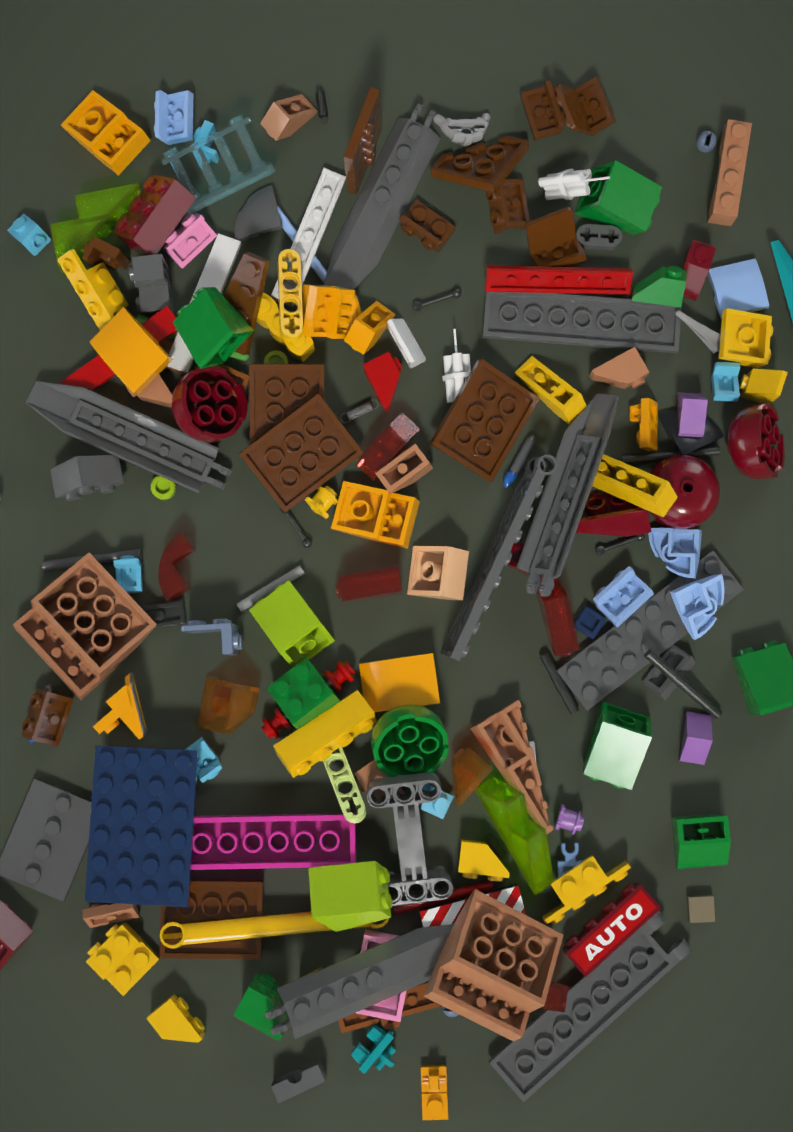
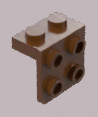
M594 77L576 89L563 84L555 86L557 92L556 100L564 109L566 114L564 120L569 129L594 136L616 123L599 78Z
M570 207L532 220L526 224L530 259L534 266L570 267L586 260V253L576 238L574 215Z

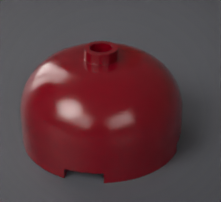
M213 366L203 369L199 367L182 377L173 391L172 412L178 426L188 436L201 442H217L233 436L237 433L236 431L247 416V399L241 384L236 383L226 373L227 370L221 367ZM213 381L215 383L209 385L207 382ZM233 391L237 397L231 396Z
M769 403L749 406L739 411L731 421L728 431L727 450L732 462L741 474L751 479L777 478V472L783 470L784 435H780L778 425L775 422L779 421V416L775 408ZM771 444H777V447H771Z
M676 455L664 459L651 470L650 474L669 481L678 497L664 517L650 512L660 525L666 528L692 529L704 523L715 512L720 499V485L713 469L703 460L690 455Z

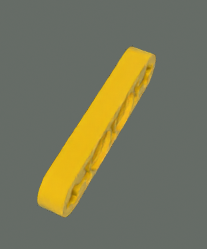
M285 249L279 254L277 263L280 335L283 340L292 343L298 341L303 332L301 259L295 250ZM286 258H291V271L287 272ZM291 279L295 281L297 286L294 289H287L283 282ZM293 302L297 305L298 309L294 312H289L284 308V304ZM294 319V334H290V331L288 330L289 320Z

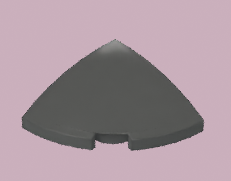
M273 185L264 187L252 194L247 199L242 210L238 212L234 229L236 240L245 241L259 238V234L282 229Z

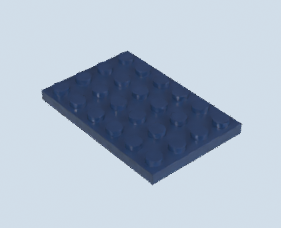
M95 746L84 902L175 907L189 906L198 750Z

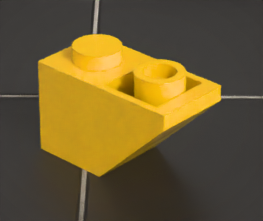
M461 839L457 870L463 873L462 877L477 879L478 875H486L488 880L502 882L503 878H509V871L486 842Z
M175 994L146 1018L162 1039L199 1043L206 1034L203 1031L205 1030L203 1023L197 1017L193 1018L188 1012L189 1006L182 997L178 998Z

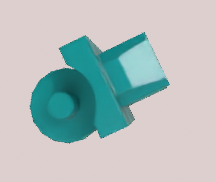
M374 1024L366 1033V1036L375 1043L374 1046L369 1050L359 1042L351 1051V1055L359 1063V1070L365 1074L377 1058L379 1060L374 1066L378 1070H381L385 1064L391 1068L396 1064L392 1055L397 1050L390 1046L386 1052L384 1051L394 1038L393 1030H385L378 1024Z

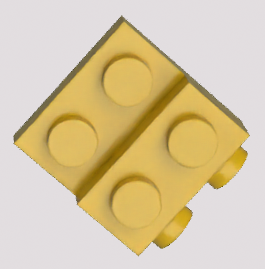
M729 308L723 310L719 359L735 361L742 366L754 368L768 365L771 358L772 316Z
M127 922L123 923L120 927L115 924L105 934L108 939L102 945L97 942L87 952L90 958L86 961L103 980L106 978L122 996L160 959L159 955Z

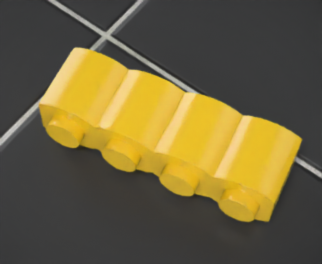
M263 293L257 323L269 329L271 336L278 343L285 345L289 354L294 359L304 362L315 351L312 338L302 335L296 342L291 343L283 340L280 335L278 306L273 298ZM293 319L289 320L288 330L290 334L295 333Z

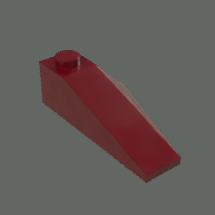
M598 492L590 494V499L586 502L576 533L626 537L652 532L648 510L607 492L600 495Z

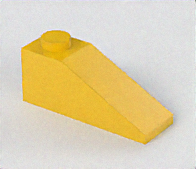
M533 356L515 371L516 376L567 424L571 425L586 407L580 392Z

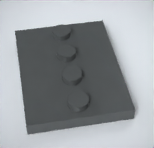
M34 778L0 857V876L64 902L88 848L91 800Z

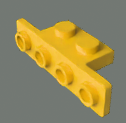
M74 249L69 250L58 258L62 270L67 275L99 330L114 317L113 314L120 311L123 307L129 306L104 263L86 270Z
M592 855L550 883L562 903L543 915L542 919L546 924L550 922L556 924L565 917L563 913L571 908L573 910L580 908L586 903L585 899L590 895L594 894V896H597L607 889L606 884L612 880L618 882L628 875L627 870L631 868L630 865L624 861L605 874Z

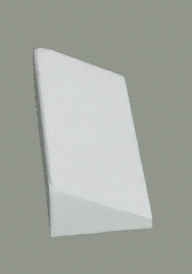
M388 320L387 328L408 366L412 369L425 362L426 357L405 320Z

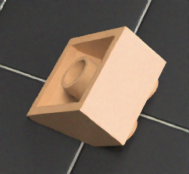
M413 546L407 595L445 600H463L469 551L449 546Z

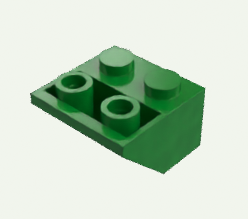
M720 813L672 817L677 869L728 865L731 844L728 815Z

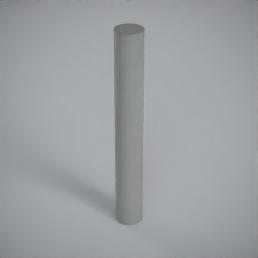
M299 565L236 604L242 612L257 601L267 597L280 584H284L288 580L292 582L305 573Z

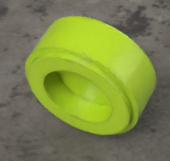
M277 350L269 352L264 358V364H289L287 356Z
M156 476L151 482V491L160 500H168L176 493V483L168 479Z

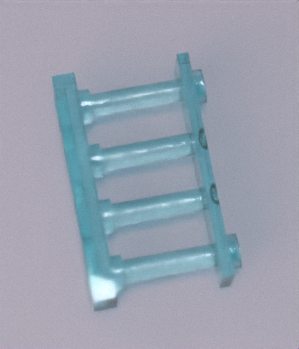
M242 114L229 120L230 125L180 150L174 147L163 153L164 158L160 159L162 164L165 165L170 162L181 185L196 197L187 210L188 215L276 172L271 162L265 163L264 160L260 159L245 128L246 124L252 122L250 117L243 118ZM234 130L237 131L252 163V170L245 174L239 171L223 138L224 135ZM212 141L215 142L231 175L229 177L231 181L223 185L217 181L201 149L202 146ZM190 152L193 153L209 185V192L201 196L199 192L196 193L179 159Z

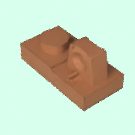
M99 903L92 905L90 908L82 909L83 920L90 928L139 918V909L136 904L113 903L108 905Z

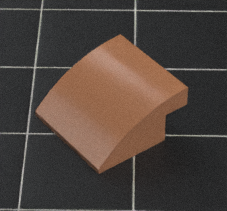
M90 553L86 554L31 600L32 609L13 624L14 629L80 700L107 678L157 626Z
M475 889L448 935L431 974L424 997L514 1042L523 1037L530 1012L545 1005L563 934Z

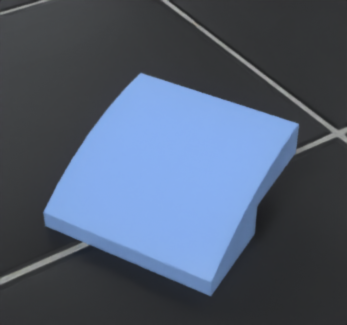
M756 258L709 269L707 276L715 294L714 302L721 319L722 311L727 308L746 312H755L769 308L764 281Z

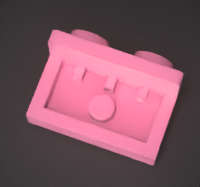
M191 213L186 216L181 222L182 226L177 231L173 230L162 246L182 269L217 237L216 233L204 221L205 218L198 213L194 215Z

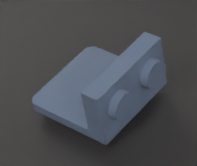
M213 619V624H207L202 620L187 621V626H181V631L185 633L221 632L222 654L239 655V650H243V637L238 633V625L231 623V620Z

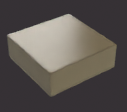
M713 895L687 896L689 923L715 922Z

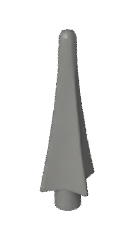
M680 310L676 311L675 314L696 333L713 354L717 351L719 352L721 334L700 324Z

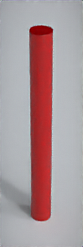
M491 880L453 889L451 896L444 900L395 905V912L398 915L470 896L475 889L480 892L493 890V883Z

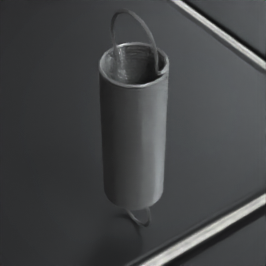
M369 401L343 414H347L349 421L372 411L373 408Z

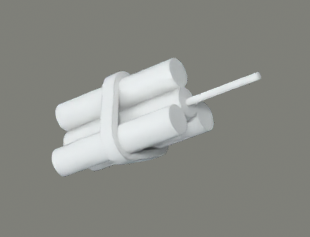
M566 169L559 173L548 174L547 177H540L538 183L545 190L546 200L562 198L572 200L573 197L590 194L589 181L610 179V176L591 179L592 172L590 169L576 171Z
M453 329L455 353L443 356L445 375L442 378L446 385L447 403L454 402L471 372L470 354H462L457 351L456 329Z

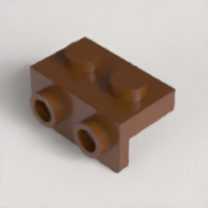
M550 80L545 81L543 87L520 94L534 141L561 134L565 124V112L563 109H559L556 100L557 92L555 87H552Z

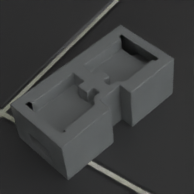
M317 1059L294 1072L287 1073L273 1080L271 1088L279 1104L325 1082L327 1074L320 1059Z

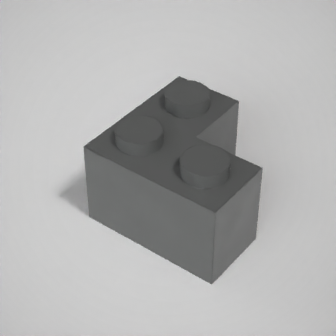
M162 254L132 257L129 275L131 281H134L135 287L139 288V296L136 297L137 311H141L142 315L151 318L160 310L169 306L174 313L170 268Z
M114 455L76 456L50 469L55 498L66 497V501L78 500L81 498V495L94 493V490H100L101 494L111 493L115 491V487L124 484L119 457Z

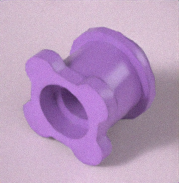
M561 804L554 828L556 830L562 828L571 831L572 835L575 834L576 830L581 831L584 823L581 810L576 812L566 809V806Z

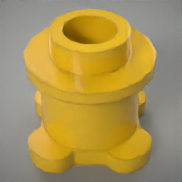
M320 486L314 497L311 499L307 496L305 501L312 511L327 519L329 517L326 513L333 504L336 505L338 503L336 499L337 494L328 486L325 488Z

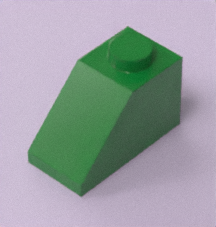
M678 266L659 268L634 285L632 301L681 308L687 270Z

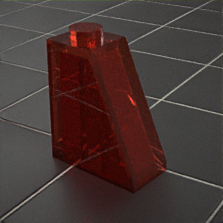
M398 566L339 576L340 583H335L337 598L342 597L343 603L402 595Z
M555 579L551 595L541 596L540 589L538 588L536 596L549 644L554 655L569 656L574 651L579 650L568 595L559 580Z

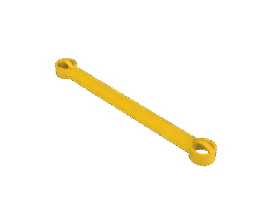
M312 912L187 924L170 922L162 927L160 940L164 946L176 949L188 944L331 931L332 929L312 919ZM389 918L386 919V921H384L382 924L376 925L373 923H369L354 928H383L387 924ZM169 926H177L182 930L181 933L164 934ZM182 938L181 941L174 945L164 941V939Z

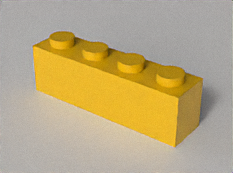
M605 454L602 456L592 485L661 517L666 515L678 498L669 481Z
M357 690L273 745L288 772L295 778L298 775L307 773L311 766L317 762L328 759L332 752L338 748L349 745L353 738L359 734L370 731L374 724L377 723L376 716Z

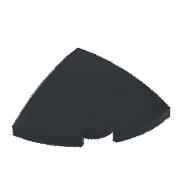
M677 410L663 412L658 415L667 436H671L680 455H687L724 437L719 428L708 418L705 421L703 437L678 436Z

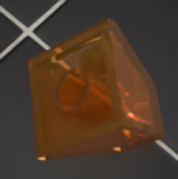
M206 678L196 727L231 735L255 713L260 688Z
M469 747L465 750L460 748L451 758L454 761L451 765L454 802L458 807L466 801L493 769Z

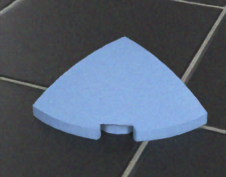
M651 528L652 532L648 533L655 556L660 557L667 565L666 568L671 572L683 577L696 579L702 530Z
M722 574L712 575L670 591L680 618L694 640L704 635L717 620L713 615L717 611V605H723L724 580Z

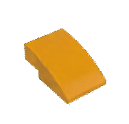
M94 90L61 124L74 139L118 176L151 141L143 129L129 120L121 110Z
M125 307L90 341V344L105 363L135 394H140L173 360L158 344L159 342Z
M343 481L331 529L408 549L420 501L415 497L396 493L390 494L388 490Z
M433 653L359 664L363 698L374 712L388 711L397 706L408 704L424 706L440 703Z

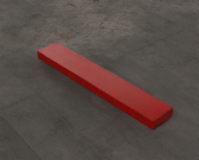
M487 265L484 289L485 292L630 295L633 270L631 268Z
M166 306L141 325L160 344L177 332L173 324L177 317L171 308ZM98 355L59 384L84 387L94 391L116 374Z

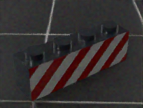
M517 883L482 892L526 915ZM470 896L419 909L423 927L454 924Z

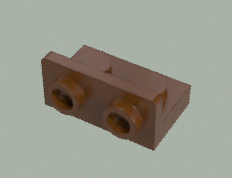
M505 179L495 193L486 192L494 234H500L505 229H526L525 226L530 222L523 179Z
M418 200L414 202L405 215L402 214L399 218L401 230L410 237L414 235L421 240L420 243L430 251L434 249L438 253L456 230L454 225Z
M95 236L91 242L88 241L83 249V259L91 268L104 262L115 270L118 267L127 270L130 261L120 249Z
M37 688L30 700L31 708L28 717L22 725V737L59 747L73 699Z

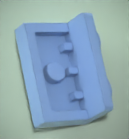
M162 90L156 91L154 102L155 137L168 145L192 141L193 93L187 90L168 95Z
M629 566L625 570L619 571L609 585L599 589L593 601L597 609L616 627H619L654 593L635 575L634 570Z

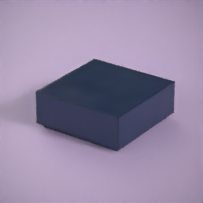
M586 605L572 627L593 640L607 619Z

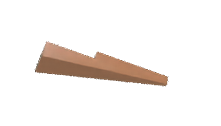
M517 700L470 729L543 835H547L553 831V826L550 825L546 809L548 806L543 799L540 775L533 748L529 745L526 733L527 725L526 722H523L520 710L522 706L520 701Z

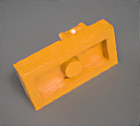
M650 398L641 399V404L630 406L629 419L632 422L640 423V430L637 432L639 448L648 452L657 451L658 402Z
M446 1064L421 1065L423 1120H447Z

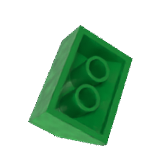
M256 973L233 1016L280 1042L284 1032L271 1035L270 1029L275 1024L288 1020L286 1012L273 1019H266L264 1014L265 1011L282 1004L276 989L279 985L275 983L276 979L269 974L262 973L260 975Z

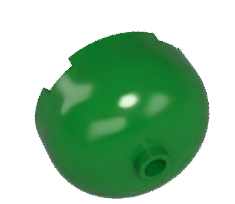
M401 705L389 710L378 720L372 732L371 747L374 759L379 769L389 777L425 772L433 773L443 764L448 755V736L442 721L433 711L420 705Z

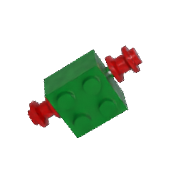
M306 657L269 685L267 690L282 711L276 708V716L270 720L267 718L262 719L264 725L261 728L269 739L274 737L277 740L280 738L279 731L283 728L290 730L294 726L298 730L339 703V698L331 688L334 686L339 692L342 690L341 683L345 680L354 681L352 675L355 672L348 662L345 661L342 664L340 660L337 661V668L333 672L327 670L323 672L327 677L324 680L316 667Z

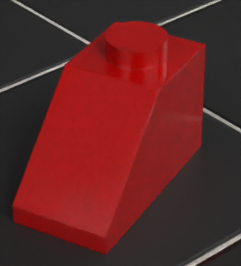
M390 352L363 364V371L385 413L390 410L400 381L399 371L402 370L397 357L392 358Z

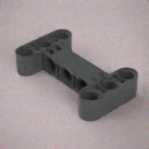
M431 772L376 778L369 782L367 786V800L372 807H393L401 873L390 875L388 887L397 889L396 892L390 894L392 906L444 900L451 896L453 892L452 878L448 871L444 869L426 870L419 803L436 801L441 795L439 777ZM427 783L436 785L432 791L424 790L423 786ZM401 786H407L411 789L407 794H400L397 790ZM376 789H381L385 794L382 797H375L372 795V792ZM445 881L447 885L440 888L435 886V883ZM419 884L422 888L415 891L411 890L410 886Z

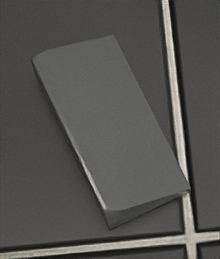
M675 644L669 647L661 657L683 678L696 663L691 655ZM655 666L642 681L643 684L664 700H667L677 687L673 681Z

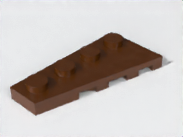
M247 252L243 254L224 297L248 325L255 330L270 260ZM254 332L235 352L244 356L250 353Z

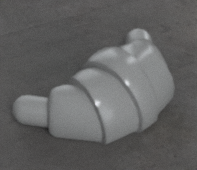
M483 113L481 117L476 119L456 120L451 118L445 119L442 115L436 114L433 120L441 127V131L450 138L451 142L462 146H469L471 143L482 140L489 125L490 115Z

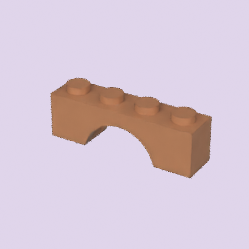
M728 119L722 129L718 151L720 155L719 169L710 201L707 223L732 226L738 216L752 123Z

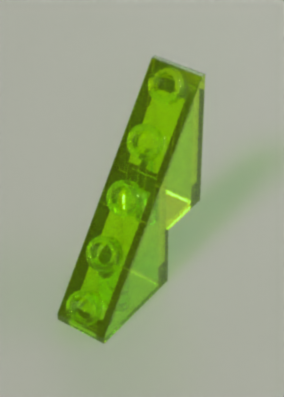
M139 183L75 195L79 219L50 224L58 269L63 275L66 274L62 270L58 258L69 250L74 249L80 260H82L83 249L88 241L91 242L94 236L99 239H105L110 234L114 224L122 216L126 215L131 201L142 192Z
M494 776L474 787L475 793L534 895H537L554 881L546 829L528 819L525 795Z

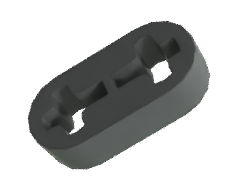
M584 224L578 228L576 238L583 249L614 250L622 241V232L618 227L612 225ZM585 231L589 232V236H593L588 242L584 241V237H581ZM608 233H613V237L617 239H614L613 243H609V239L601 237H607Z

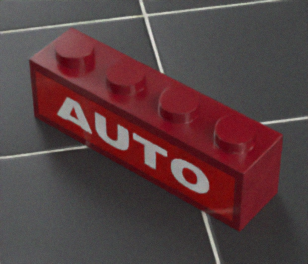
M638 882L634 885L632 883L626 885L620 892L622 894L621 897L615 902L613 900L609 901L602 908L603 913L598 918L592 917L583 925L584 930L578 936L574 934L564 943L566 947L563 949V952L585 977L661 909Z

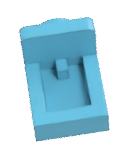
M204 120L202 127L199 126L195 132L193 148L200 160L206 163L211 161L218 163L220 158L217 151L210 148L217 132L214 123Z
M24 213L7 230L33 256H36L51 241L50 237Z
M715 363L711 376L713 401H738L740 396L738 383L740 363Z
M132 555L121 556L120 560H113L118 584L128 594L143 593L142 564L140 560Z
M202 737L184 749L199 751L197 774L201 782L213 779L223 768L219 757Z
M425 784L423 789L432 791L435 787ZM441 790V795L436 801L419 803V809L443 819L454 796Z

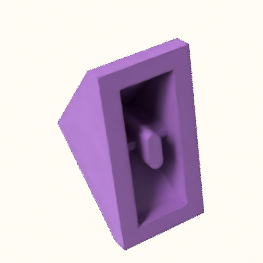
M677 392L678 436H704L708 399L703 394Z
M686 711L678 761L704 765L713 742L711 715Z

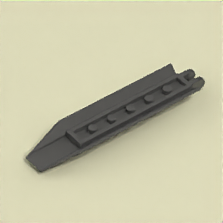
M418 103L411 119H397L334 244L324 286H337L354 290L379 264L399 224V218L404 214L441 140L430 129L434 122L433 118L437 114L436 111L431 109L425 124L422 125L417 121L423 112L424 105Z
M36 381L26 401L27 405L63 433L196 493H199L205 482L221 490L224 489L225 484L223 482L208 477L211 469L225 476H230L232 472L230 469L215 463L219 448L206 442L195 440L184 432L84 387Z
M596 394L564 433L555 458L557 468L554 473L549 475L516 567L530 573L526 586L527 592L530 594H536L539 588L541 596L551 595L554 579L561 576L610 436L619 399L617 395Z
M454 924L415 929L276 988L282 1004L265 1011L266 1019H273L286 1012L288 1020L271 1027V1035H277L292 1028L293 1038H299L429 981Z

